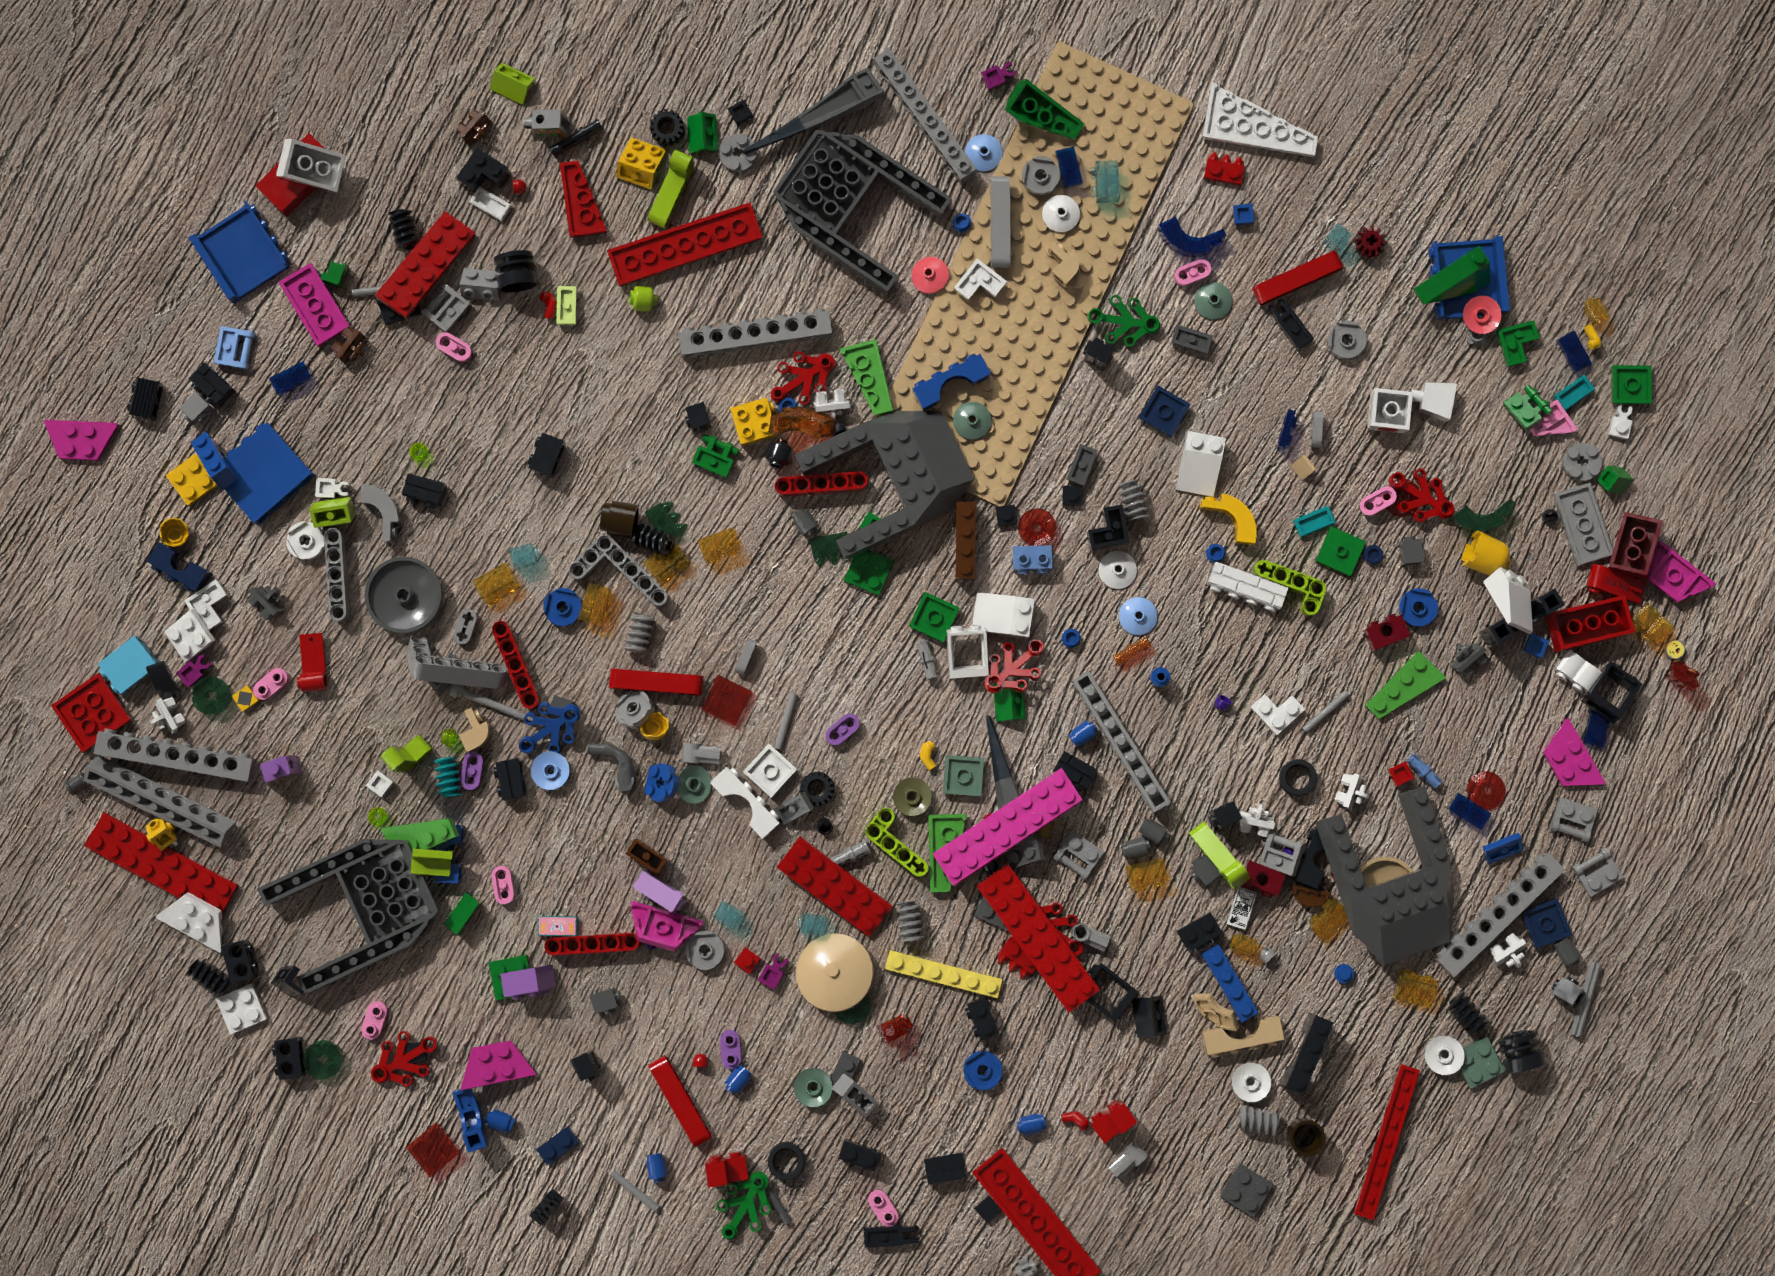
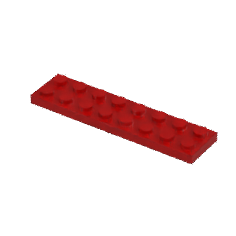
M751 202L608 249L607 252L618 285L621 287L761 240L763 237Z
M103 812L85 844V847L178 898H181L187 892L222 910V915L239 886L170 847H166L161 851L155 844L149 842L146 834L106 812Z
M1008 863L977 885L979 891L1068 1013L1100 990Z
M1002 1147L972 1171L973 1175L1054 1276H1096L1101 1272Z

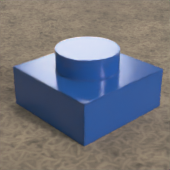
M1252 203L1233 205L1234 226L1254 223Z
M1531 633L1523 652L1542 659L1549 640Z

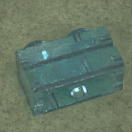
M1096 161L1094 167H1091V179H1095V186H1092V198L1096 197V203L1119 202L1118 161Z

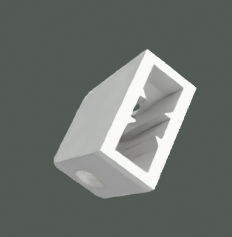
M1425 383L1422 386V391L1411 389V392H1413L1412 401L1419 402L1418 412L1443 422H1448L1451 419L1457 384Z

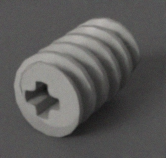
M1140 479L1126 481L1118 486L1120 489H1125L1120 492V496L1125 497L1121 502L1128 504L1123 507V510L1128 512L1124 516L1126 519H1131L1129 521L1149 517L1148 514H1143L1148 508L1141 506L1146 500L1140 499L1145 494L1138 491L1143 487V485L1137 484Z
M633 612L637 615L630 619L635 623L629 625V628L633 631L627 632L631 639L625 640V643L629 646L623 647V649L641 654L648 651L643 645L650 643L645 637L652 635L647 630L653 629L649 622H654L655 619L649 615Z
M915 901L896 902V905L902 906V908L897 910V913L902 914V916L897 918L898 921L903 922V924L898 925V928L903 930V932L898 933V936L904 937L901 941L922 939L923 936L917 934L922 931V928L916 926L922 923L921 920L916 919V917L921 915V912L915 911V909L920 908V904L915 903Z
M1242 1105L1238 1115L1237 1126L1241 1124L1242 1130L1249 1126L1250 1132L1253 1131L1254 1127H1257V1133L1259 1134L1264 1129L1265 1135H1268L1269 1131L1272 1130L1273 1137H1275L1279 1129L1280 1114L1277 1117V1113L1272 1111L1269 1116L1268 1110H1264L1262 1113L1260 1108H1257L1254 1112L1251 1106L1246 1111V1106Z

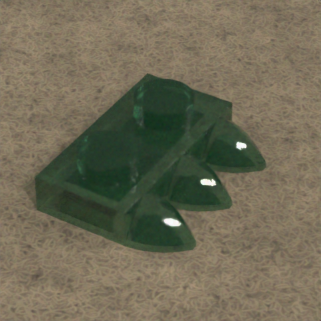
M660 502L645 512L653 527L657 528V530H663L664 533L669 532L671 537L678 538L686 531L687 524L680 523L675 525L680 518V513L668 514L673 507V502Z
M847 532L810 538L813 558L819 567L823 566L825 556L833 565L837 562L838 553L843 559L836 545V540L848 535Z

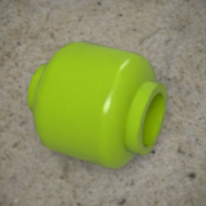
M636 286L633 290H630L629 305H632L634 310L649 312L653 306L657 305V294H654L651 287Z

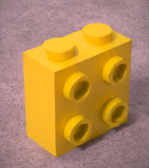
M767 397L730 408L741 447L778 437L777 431H780L778 421L773 420L771 413H775L773 403L768 402Z

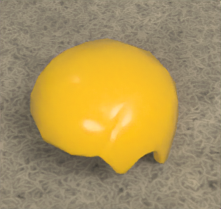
M175 517L166 519L160 525V539L166 546L172 548L180 547L188 540V526L182 519Z
M653 713L645 723L640 725L641 734L646 739L653 741L664 738L669 730V720L661 713Z

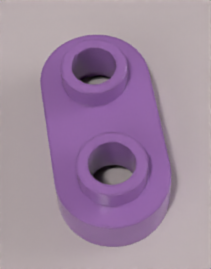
M846 714L826 731L828 743L834 746L840 745L856 732L860 725L858 717L854 714ZM848 720H852L854 722V725L852 727H848L846 725ZM834 732L839 734V738L836 740L832 738Z
M469 752L464 757L461 785L467 790H475L481 784L484 759L480 753ZM473 758H476L478 761L476 765L471 763ZM470 777H473L475 779L473 784H469L468 779Z
M726 1030L720 1037L721 1059L726 1068L735 1069L741 1063L740 1036L734 1030ZM728 1036L733 1038L732 1043H727L726 1038ZM729 1056H733L735 1058V1061L733 1063H730L728 1061Z

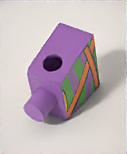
M297 755L283 756L260 764L267 785L303 774Z

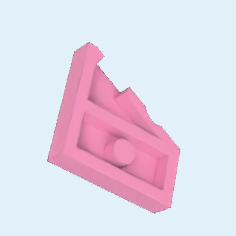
M1558 399L1550 404L1553 413L1550 416L1542 413V422L1530 429L1534 437L1573 433L1578 430Z

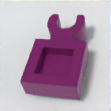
M1012 62L1006 63L1002 69L996 65L981 72L988 91L1005 84L1006 77L1013 78L1016 76V71L1011 73L1007 71L1008 68L1012 67Z
M200 655L197 658V663L190 660L176 672L188 688L205 676L201 672L203 669L206 670L212 667L213 664L211 662H208L206 665L202 664L206 655Z
M778 953L773 957V965L767 963L758 978V981L775 990L784 972L780 971V968L788 962V959L785 958L783 963H778Z

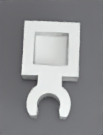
M1619 404L1616 407L1618 417L1613 416L1611 418L1608 436L1627 440L1632 425V420H1628L1627 417L1632 413V407L1629 406L1627 412L1624 413L1621 410L1622 404Z
M316 478L315 497L336 499V493L343 497H348L349 493L343 492L342 488L350 486L348 482L337 484V479Z

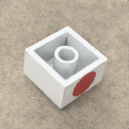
M1374 388L1370 394L1367 429L1405 434L1410 428L1413 392Z

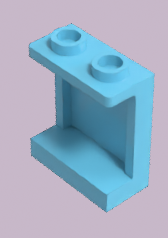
M133 636L99 662L98 665L101 668L99 670L101 675L111 681V688L117 694L126 695L129 693L128 690L148 675L146 667L158 663V660L140 637Z

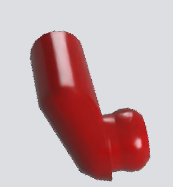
M542 292L539 298L547 307L544 317L553 320L557 309V301L550 292Z
M1074 1111L1061 1114L1062 1123L1074 1122L1080 1130L1088 1129L1089 1121L1080 1112Z

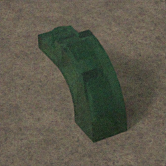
M1510 498L1488 515L1477 514L1466 505L1452 516L1449 521L1457 528L1469 533H1474L1478 530L1483 533L1490 532L1506 523L1503 517H1507L1514 511L1512 507L1516 503Z

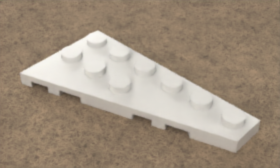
M1211 83L1202 139L1309 157L1315 156L1317 136L1300 127L1289 124L1281 117L1278 118L1272 115L1271 112L1234 95L1229 90H1224L1216 83Z

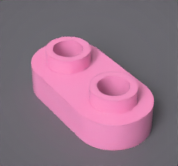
M1199 259L1181 266L1176 270L1174 280L1180 286H1187L1203 280L1209 276L1211 265L1207 260ZM1202 267L1204 273H1199L1198 268ZM1185 274L1187 279L1182 280L1180 275Z
M447 332L438 335L436 345L442 352L459 362H466L471 358L472 349L467 343ZM446 340L450 341L448 346H444ZM461 350L466 351L464 356H460Z
M1383 487L1363 498L1360 503L1362 513L1367 516H1373L1392 506L1397 499L1395 490L1391 487ZM1385 494H1389L1391 496L1389 500L1383 499ZM1369 503L1374 505L1372 510L1366 508Z
M280 668L271 670L255 684L253 688L254 695L261 700L270 699L288 683V673ZM277 674L281 677L279 681L275 680ZM261 687L266 688L263 694L260 692Z
M498 866L492 871L491 875L494 896L498 903L509 904L515 897L512 873L508 867ZM500 872L505 873L506 876L504 879H500ZM503 891L508 892L507 898L502 897Z
M373 1002L367 1009L361 1028L362 1035L366 1039H376L382 1033L388 1014V1007L384 1002ZM375 1008L380 1009L379 1015L374 1013ZM369 1026L374 1028L372 1034L368 1032Z
M873 1190L869 1194L868 1203L882 1225H895L898 1221L896 1208L883 1190ZM875 1197H880L882 1199L881 1203H875ZM887 1213L892 1215L891 1220L885 1219Z

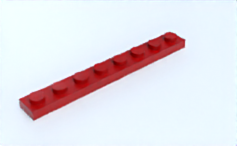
M1404 1064L1399 1065L1354 1209V1214L1374 1220L1420 1072L1419 1069Z

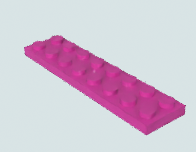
M1060 768L934 852L933 855L951 884L955 887L1083 802V799L1064 770Z

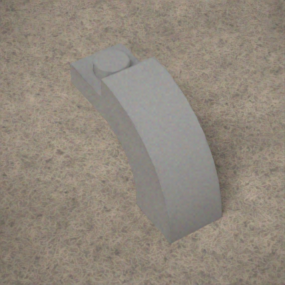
M361 484L360 503L375 506L379 509L383 518L382 541L394 543V538L397 537V528L394 527V524H402L397 504L381 489L369 484Z

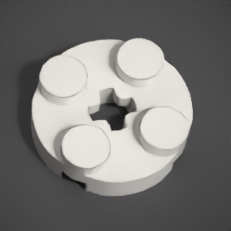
M311 522L296 523L288 531L286 546L289 552L299 559H314L325 548L324 532L320 527L314 528ZM303 536L310 537L309 545L301 544Z

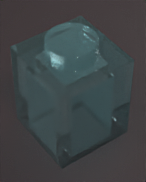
M1337 223L1325 237L1323 243L1332 251L1336 250L1338 253L1350 240L1352 234Z
M531 543L509 549L513 567L516 570L538 564L537 558H540L539 551Z
M722 900L713 918L734 929L735 926H740L744 916H742V910Z
M803 913L802 916L798 917L797 928H801V933L823 936L826 916Z

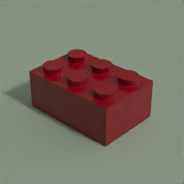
M1624 512L1609 568L1629 576L1649 580L1665 527L1663 520Z

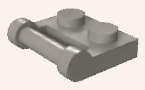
M444 283L441 287L442 290L427 308L422 309L421 313L444 332L448 333L471 304ZM448 294H450L451 297L449 298V300L434 316L432 312L438 307V305L443 301V299Z
M1559 797L1550 824V830L1554 832L1560 831L1581 838V841L1588 842L1598 809ZM1560 818L1583 825L1584 830L1581 831L1560 824Z
M1071 830L1053 859L1059 860L1085 880L1104 851ZM1068 850L1088 864L1087 867L1084 869L1063 854L1064 851Z
M1270 832L1259 864L1291 876H1296L1302 854L1306 850V843L1301 841L1295 842L1280 837L1275 832ZM1277 843L1294 849L1293 855L1274 849V844Z
M1606 847L1587 861L1572 867L1589 897L1624 878ZM1606 861L1607 864L1587 876L1583 874V871L1598 862Z

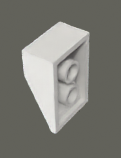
M285 139L276 176L337 192L346 155L294 139Z
M1192 431L1187 432L1176 490L1209 497L1214 496L1226 438Z
M1500 567L1483 583L1507 624L1531 634L1533 627L1531 594L1527 587L1528 582L1522 575L1518 576L1511 570L1507 571Z
M977 592L972 625L979 624L981 627H985L986 633L1028 639L1035 599Z

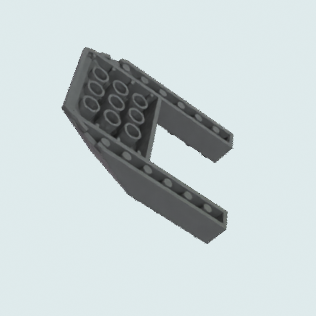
M816 130L778 183L773 193L792 227L827 256L888 296L899 281V276L840 237L839 234L878 178L940 219L943 218L952 205V198L860 136Z
M896 411L864 422L795 454L797 464L803 476L873 444L899 497L903 509L836 540V545L844 561L949 513L965 490L975 480L942 411Z
M1425 786L1398 794L1423 868L1369 887L1366 886L1343 815L1339 814L1315 822L1352 933L1366 945V949L1375 955L1382 966L1450 942L1454 901L1451 862Z
M362 839L257 888L264 906H271L337 875L367 942L366 945L296 977L301 989L304 991V995L315 992L412 945L439 911L423 875L411 874L412 850L407 840Z

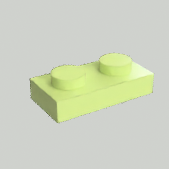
M557 286L556 324L576 325L577 287Z

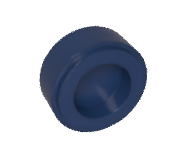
M1376 545L1368 546L1363 552L1364 561L1370 565L1379 563L1383 558L1382 549Z

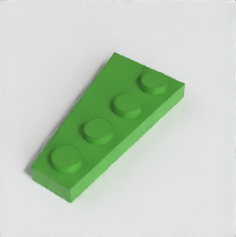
M967 814L928 815L930 892H950L952 884L933 853L963 834Z

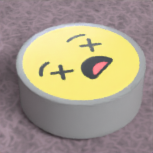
M1672 640L1666 643L1664 653L1669 659H1679L1685 653V646L1679 640Z

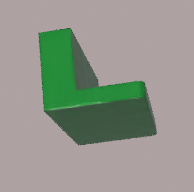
M699 112L687 117L689 153L695 154L700 151L718 152L716 114Z
M1019 684L1018 687L1023 688V684ZM1002 689L1000 692L994 693L997 722L1026 719L1024 692L1020 693L1016 689Z
M466 892L444 925L454 931L456 936L461 935L482 905V902Z

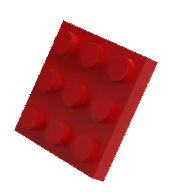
M97 673L51 705L82 753L95 746L98 731L104 732L105 728L117 731L132 721L101 673Z

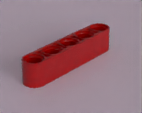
M1334 250L1252 287V290L1261 306L1342 270L1344 266L1337 251Z
M859 471L781 477L775 482V490L782 497L856 492L867 488L868 477L865 473ZM857 477L865 479V483L861 486L856 485L854 481ZM839 478L845 479V486H836V480ZM825 480L827 485L825 488L820 489L816 486L817 482ZM783 482L789 485L788 490L784 492L778 489L779 485ZM799 482H807L808 487L805 490L798 489L797 485Z
M497 621L492 626V633L520 701L525 708L536 709L539 707L541 699L513 630L506 622ZM501 625L506 626V632L503 635H499L497 632ZM512 643L514 648L511 652L507 653L505 645ZM519 660L521 667L518 670H513L512 663ZM522 678H527L528 685L525 688L519 686V681ZM533 695L535 703L529 706L526 700L529 696Z
M610 669L608 688L702 695L704 676Z
M636 933L554 937L545 942L544 948L549 955L631 951L637 949L641 942L637 940ZM629 936L635 937L637 941L634 947H630L627 944ZM610 937L617 940L615 948H610L607 944ZM591 938L595 939L598 943L596 949H591L588 946ZM571 940L578 942V948L575 951L569 948ZM552 941H556L559 944V949L556 952L550 949Z
M664 1055L648 1064L652 1075L692 1145L696 1148L712 1139L708 1127L667 1056Z

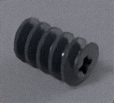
M399 209L388 213L391 216L389 221L393 223L391 229L394 230L393 236L396 237L394 241L398 245L396 247L397 251L412 250L415 244L419 242V239H413L418 233L411 231L416 227L415 224H409L414 220L413 217L407 216L412 213L411 210Z
M639 523L635 528L633 543L639 548L641 547L644 550L666 557L672 553L675 547L676 538L674 536L671 537L669 532L664 533L663 530H657L655 527L651 528L649 525L645 526L643 523Z
M198 958L189 967L186 975L188 977L193 975V981L199 980L198 985L200 986L205 984L204 989L206 991L211 989L210 994H217L216 998H218L228 987L230 979L229 977L225 980L223 979L224 972L217 975L219 968L212 971V963L206 966V958L201 961Z
M1461 991L1449 1001L1450 1005L1447 1010L1455 1009L1453 1016L1460 1015L1458 1022H1466L1463 1026L1464 1029L1471 1027L1469 1035L1477 1033L1490 1020L1484 1021L1486 1015H1479L1481 1010L1479 1008L1474 1009L1475 1003H1468L1470 997H1463L1465 992Z

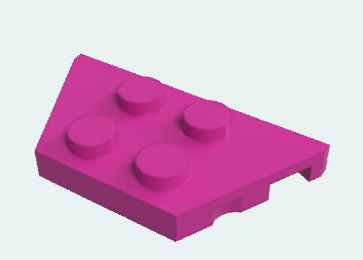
M44 420L58 457L68 460L99 461L104 449L109 445L114 431L119 428L118 423Z
M1660 541L1651 576L1647 581L1676 603L1715 586L1716 583Z
M1566 718L1542 752L1560 785L1605 784L1603 777L1570 719Z
M635 901L631 902L630 908L637 940L642 943L675 952L703 925V921Z
M511 1040L474 1047L469 1055L460 1090L535 1076L536 1074Z

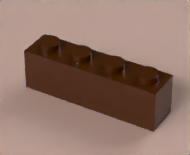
M976 502L956 503L955 581L975 580Z

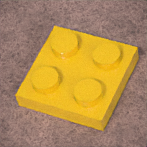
M197 453L165 475L187 506H191L218 486L210 478Z

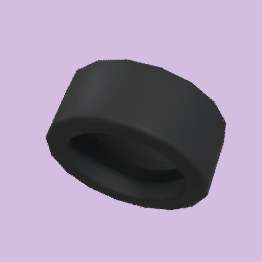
M1296 759L1289 761L1280 770V786L1290 795L1301 796L1308 794L1316 785V770L1306 760ZM1300 766L1307 770L1309 782L1304 788L1294 789L1288 784L1287 773L1292 767Z
M792 1142L777 1144L768 1156L769 1170L780 1180L796 1178L802 1172L805 1164V1156L802 1149ZM791 1150L796 1154L798 1164L793 1171L784 1173L778 1170L775 1165V1157L779 1151Z

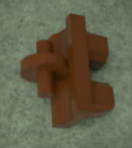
M473 109L468 116L471 120L467 126L461 123L456 128L459 136L468 146L478 141L480 137L487 139L488 135L485 132L492 122L482 110L478 112Z
M346 327L342 332V336L347 339L346 342L342 345L336 341L331 347V350L336 354L335 356L346 364L349 358L354 360L357 355L361 357L365 355L361 352L365 346L361 343L365 336L356 328L353 330Z

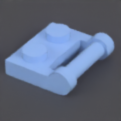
M221 326L214 364L249 370L250 364H248L251 344L252 339H255L256 333ZM240 336L245 337L241 360L239 362L235 360L238 350Z

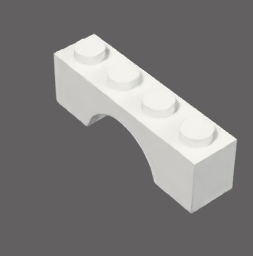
M726 767L710 783L723 797L741 795L748 800L752 807V819L749 825L764 839L780 824L778 822L780 817L773 810L769 812L765 808L767 803L760 796L756 798L752 794L754 789L747 782L742 783L738 779L741 775L733 767L731 769Z

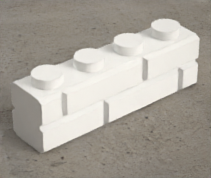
M1219 562L1213 564L1207 581V585L1210 586L1212 591L1221 593V590L1226 591L1228 596L1239 599V597L1247 599L1246 602L1251 605L1257 606L1258 603L1265 605L1264 609L1271 612L1282 608L1288 591L1286 586Z

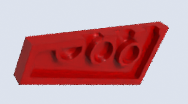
M579 161L560 163L570 238L608 233Z

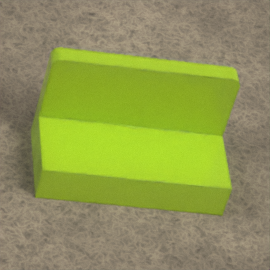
M501 63L493 72L490 90L520 104H524L527 92L534 85L536 78Z
M413 849L411 874L450 876L453 852Z

